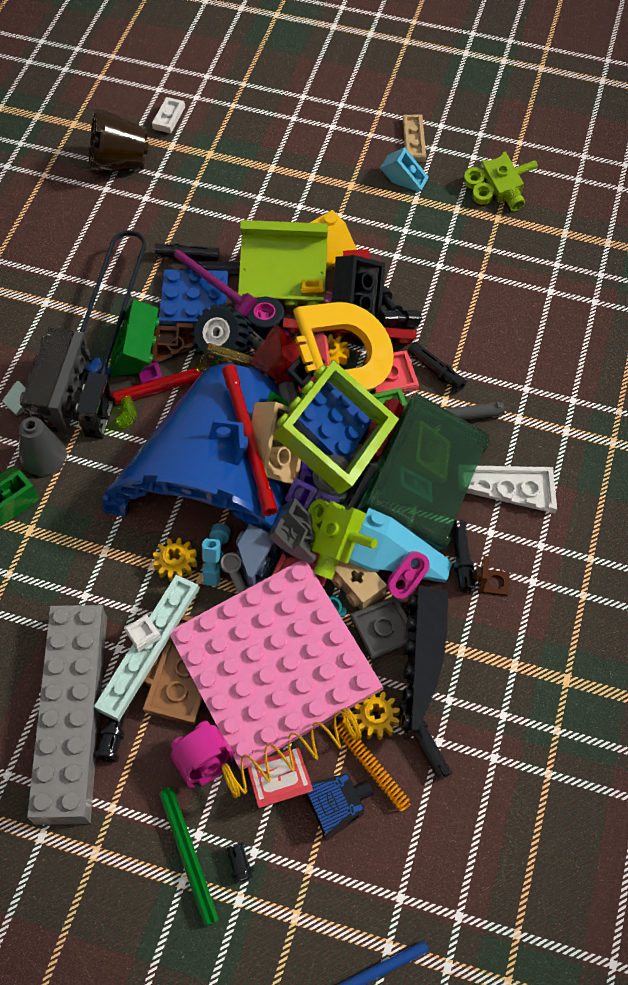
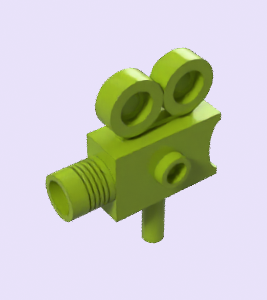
M505 151L496 159L481 160L480 168L472 167L466 170L464 183L468 188L473 189L472 197L476 203L481 205L488 204L494 195L498 203L505 200L510 210L515 212L526 204L522 196L524 183L519 175L538 168V164L534 160L514 167Z
M321 499L315 500L310 505L308 512L312 515L311 529L314 534V542L310 543V549L320 554L316 563L317 566H315L313 571L314 574L332 580L337 568L336 565H338L337 563L341 561L348 564L355 543L371 549L377 547V539L359 534L366 513L353 507L345 510V507L333 501L328 503Z

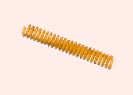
M341 721L337 725V729L340 728L337 732L340 739H343L345 746L351 749V753H354L359 763L365 766L367 773H370L373 780L379 783L378 786L381 787V790H384V794H387V797H390V801L396 804L395 807L398 808V811L408 808L411 805L410 803L406 806L404 805L410 798H407L400 804L407 795H403L397 800L404 791L396 795L401 790V788H398L391 793L398 787V784L389 789L395 784V781H392L387 785L392 780V777L382 783L390 774L385 775L387 770H384V767L375 772L381 764L375 766L378 760L374 761L376 757H372L373 753H370V750L364 747L365 743L361 744L362 740L356 742L350 736L344 721Z

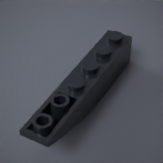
M418 585L407 601V608L410 609V616L406 622V631L409 632V639L405 644V655H408V663H406L403 672V678L407 679V683L402 694L405 712L401 718L404 740H410L418 730L430 705L440 676L447 638L448 591Z

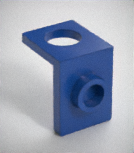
M213 419L209 439L232 441L234 443V464L240 465L243 452H246L248 446V437L244 436L243 423ZM220 427H227L231 430L225 435L216 432Z

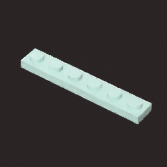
M175 575L149 617L160 633L161 639L140 652L132 644L94 705L96 711L118 722L120 721L168 642L172 630L177 627L199 591L198 584Z

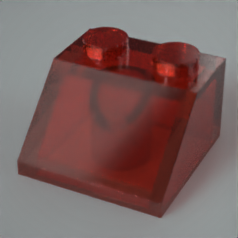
M275 324L249 363L257 368L260 373L273 380L278 386L283 382H292V378L285 371L299 357L298 345Z

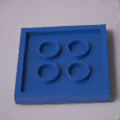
M164 269L159 326H177V323H197L198 319L196 317L198 314L203 315V309L207 308L210 310L211 305L219 307V304H224L227 306V296L194 271ZM207 270L228 286V271Z
M327 380L294 424L325 455L336 454L348 461L370 426L372 419Z

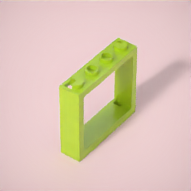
M333 360L327 367L322 364L314 373L316 377L314 382L310 380L301 390L303 396L301 398L297 396L288 407L291 411L288 415L284 413L277 420L276 424L279 427L272 435L335 491L342 494L354 485L399 418ZM327 380L377 424L345 471L293 426Z

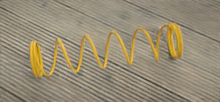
M347 707L345 709L342 708V711H337L334 716L336 739L322 723L315 721L312 726L319 724L323 727L339 749H341V744L336 726L337 714L342 713L345 726L355 741L361 740L362 737L358 722ZM313 728L311 729V740L314 752L300 735L294 732L289 734L288 739H290L291 735L297 736L310 751L314 759L318 760ZM290 740L288 741V751L291 765L276 746L267 743L264 749V753L267 752L268 746L273 747L280 754V756L286 762L291 771L294 772L295 767L291 754ZM267 754L264 755L268 778L250 756L242 755L240 766L244 790L235 779L228 764H222L224 777L235 798L240 797L239 789L243 794L247 793L243 770L244 757L253 762L268 783L271 782Z

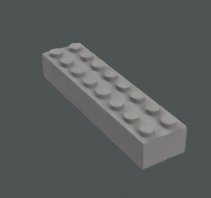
M102 605L50 606L27 818L34 825L91 824L96 764L94 756L97 751L100 712L95 710L94 705L101 696L107 615Z

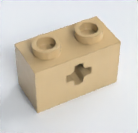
M341 561L337 563L338 565H336L337 568L331 581L336 588H341L347 594L346 598L353 607L357 606L362 610L372 606L386 595L387 585L376 572L368 571L350 562L348 564Z

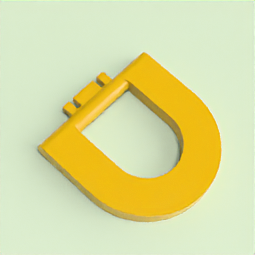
M344 302L301 306L293 310L301 336L296 337L295 341L296 344H303L298 346L303 364H310L305 367L306 373H315L323 364L313 332L345 329L356 334L364 343L367 351V361L364 366L346 369L345 371L368 392L374 390L388 377L394 358L392 343L383 325L367 310Z

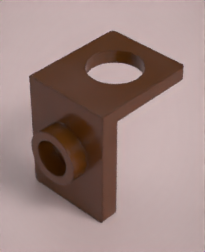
M484 556L481 567L476 566L475 581L479 582L478 592L508 596L510 573L489 570V556ZM490 578H501L504 583L503 587L499 589L493 588L489 583Z

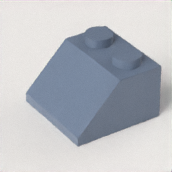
M251 524L248 525L245 532H240L236 541L238 556L241 559V570L247 588L265 580L278 559L277 545L268 537L269 532Z

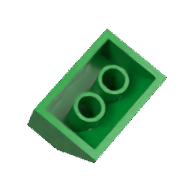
M133 299L125 310L109 363L111 377L140 374L146 366H150L153 354L150 352L156 341L154 331L157 329L160 320L157 317V307Z

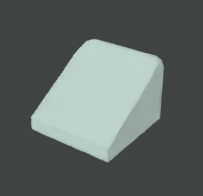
M19 381L12 386L2 400L16 416L35 403L31 392Z

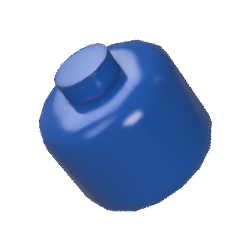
M96 357L87 364V371L100 374L104 361ZM107 366L105 375H108L109 377L111 375V372L109 367Z

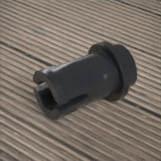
M244 843L234 844L233 848L232 846L227 847L226 851L228 852L233 869L231 876L235 878L236 883L253 878L251 872L254 869L249 865Z

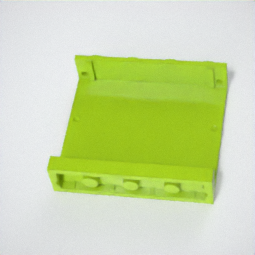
M241 220L240 230L242 238L238 294L242 296L249 293L255 298L272 297L288 308H297L298 305L323 304L325 298L328 224ZM323 280V297H317V295H314V297L302 296L301 281Z

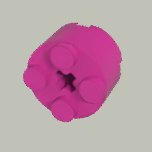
M204 721L198 724L193 732L185 737H178L171 743L173 750L170 758L186 784L193 788V783L199 782L202 786L219 777L223 773L222 764L224 765L229 758L233 762V755L235 753L217 726L210 725L208 721Z

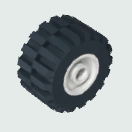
M219 304V307L211 305L210 310L207 308L203 309V315L198 314L196 317L198 319L197 323L193 322L192 325L195 330L191 332V337L195 338L192 343L193 346L197 347L196 351L202 357H204L206 351H212L213 353L211 354H215L216 357L224 358L221 361L226 359L234 364L239 362L238 358L243 359L246 356L244 352L250 351L249 343H253V337L250 336L253 333V328L249 327L251 325L250 321L242 313L224 304Z

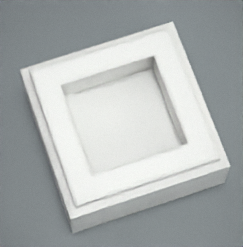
M148 615L143 616L124 628L138 652L161 639L160 633Z

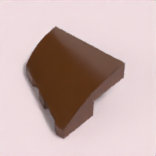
M177 323V327L158 326L155 330L156 341L152 348V363L161 362L196 348L192 343L195 338L191 337V332L195 330L192 327L193 324Z

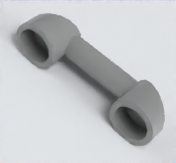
M227 553L220 560V568L225 573H229L239 594L247 589L239 572L241 559L236 553Z

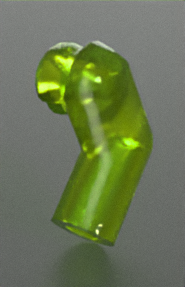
M131 396L121 399L124 411L116 418V423L120 428L130 427L137 418V412Z

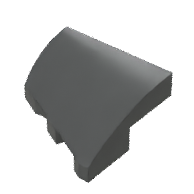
M294 498L281 506L268 537L281 549L304 562L311 564L316 560V555L310 552V543L314 542V534L311 529L312 515Z

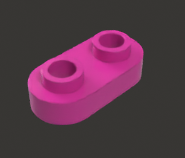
M419 551L407 553L388 578L387 588L389 592L400 599L410 596L429 569L428 558ZM417 559V566L411 567V562ZM398 580L403 581V585L400 588H396Z

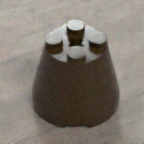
M94 110L90 132L89 170L100 173L144 169L145 157H143V154L147 155L148 142H145L147 140L148 128L106 110Z

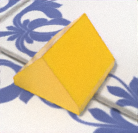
M323 280L301 281L302 296L314 297V295H317V297H323Z

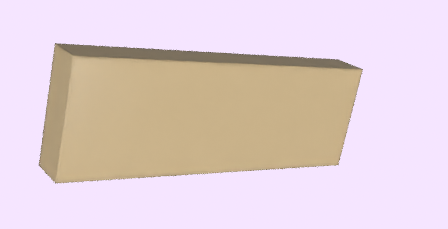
M403 115L404 146L416 162H426L422 115Z

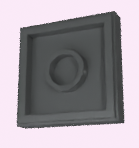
M395 596L350 614V619L371 662L405 648L406 641L409 639V632L406 631L408 618L398 598Z

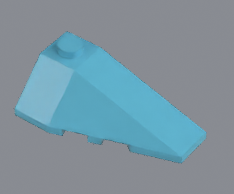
M368 508L359 534L377 539L378 545L375 549H371L355 543L349 559L350 563L372 572L386 570L393 573L407 553L419 551L429 560V569L422 579L446 583L452 561L392 517ZM417 559L411 562V567L417 566Z

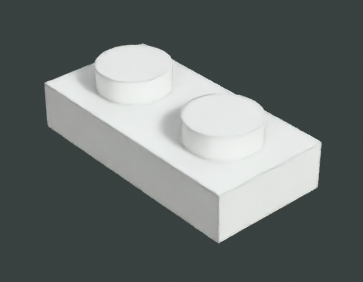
M166 97L152 122L153 129L172 133L185 109V102Z

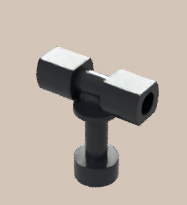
M383 286L382 305L387 310H379L377 319L383 327H395L396 323H401L404 327H418L422 320L421 313L418 310H403L400 305H395L391 300L393 297L388 287Z

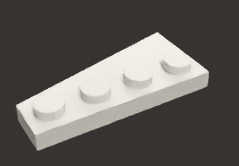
M457 466V490L460 492L554 514L557 511L553 467Z

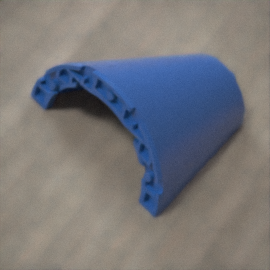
M226 362L208 367L199 375L107 488L101 506L104 513L126 517L129 510V499L146 496L148 491L162 495L190 498L216 507L234 510L233 515L246 524L253 526L256 524L260 529L270 532L281 506L286 504L285 498L289 492V484L267 478L270 489L273 491L278 512L272 516H264L247 452H243L240 465L234 464V443L226 440L209 439L213 419L238 422L222 373L224 366L235 364ZM235 365L251 421L254 403L267 402L270 392L278 395L279 386L269 377L260 373L257 368ZM220 427L216 430L221 435L228 434L231 431L227 427ZM277 545V551L283 553L284 550Z

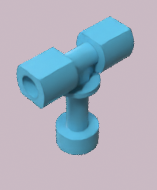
M222 523L214 524L209 535L210 539L206 538L202 543L203 562H206L202 569L204 585L216 587L220 583V564L218 563L224 555L221 547L222 544L228 542L231 533L230 528Z

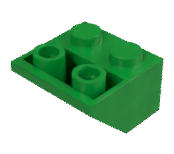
M13 466L0 474V527L40 500L32 483L20 469Z

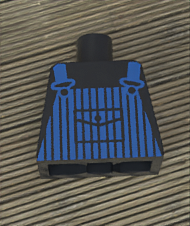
M348 774L311 782L313 791L305 793L325 840L332 838L364 814V807L361 801L374 795L368 780L353 786Z

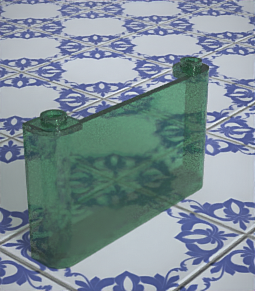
M415 392L409 398L359 510L367 513L368 508L392 517L435 550H445L450 543V531L482 452H485L490 444V440H488L489 434Z

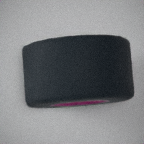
M258 297L245 318L251 323L249 327L253 328V331L263 340L271 339L284 329V308L278 300L272 297Z

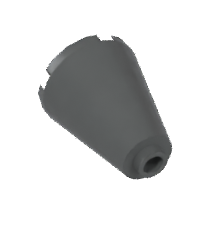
M30 417L23 420L19 426V461L22 468L27 474L38 475L40 478L49 477L59 472L63 468L65 459L67 460V451L63 442L39 418Z

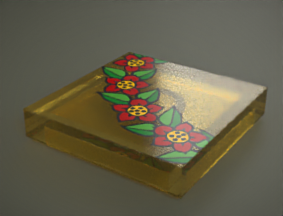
M208 343L197 364L196 371L203 372L208 367L226 362L250 367L253 357Z

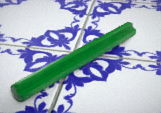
M172 787L161 790L159 795L203 924L211 926L217 923L219 918L176 794Z

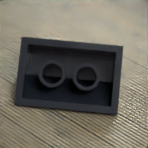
M357 255L336 257L332 303L344 302L354 304L367 310L377 318L382 307L385 263Z

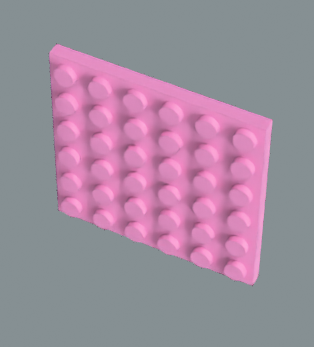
M302 560L177 626L170 634L219 731L234 751L233 757L240 771L242 755L246 754L255 762H258L264 758L265 754L268 756L276 751L273 747L268 746L267 752L264 753L267 743L273 744L280 749L286 746L289 740L291 743L298 739L295 735H291L290 739H288L291 732L303 736L310 732L312 728L314 730L320 726L319 724L312 726L313 722L317 721L324 724L333 719L336 712L342 711V708L345 709L347 707L351 709L383 690L381 682L309 564ZM247 757L243 758L244 770L253 764Z

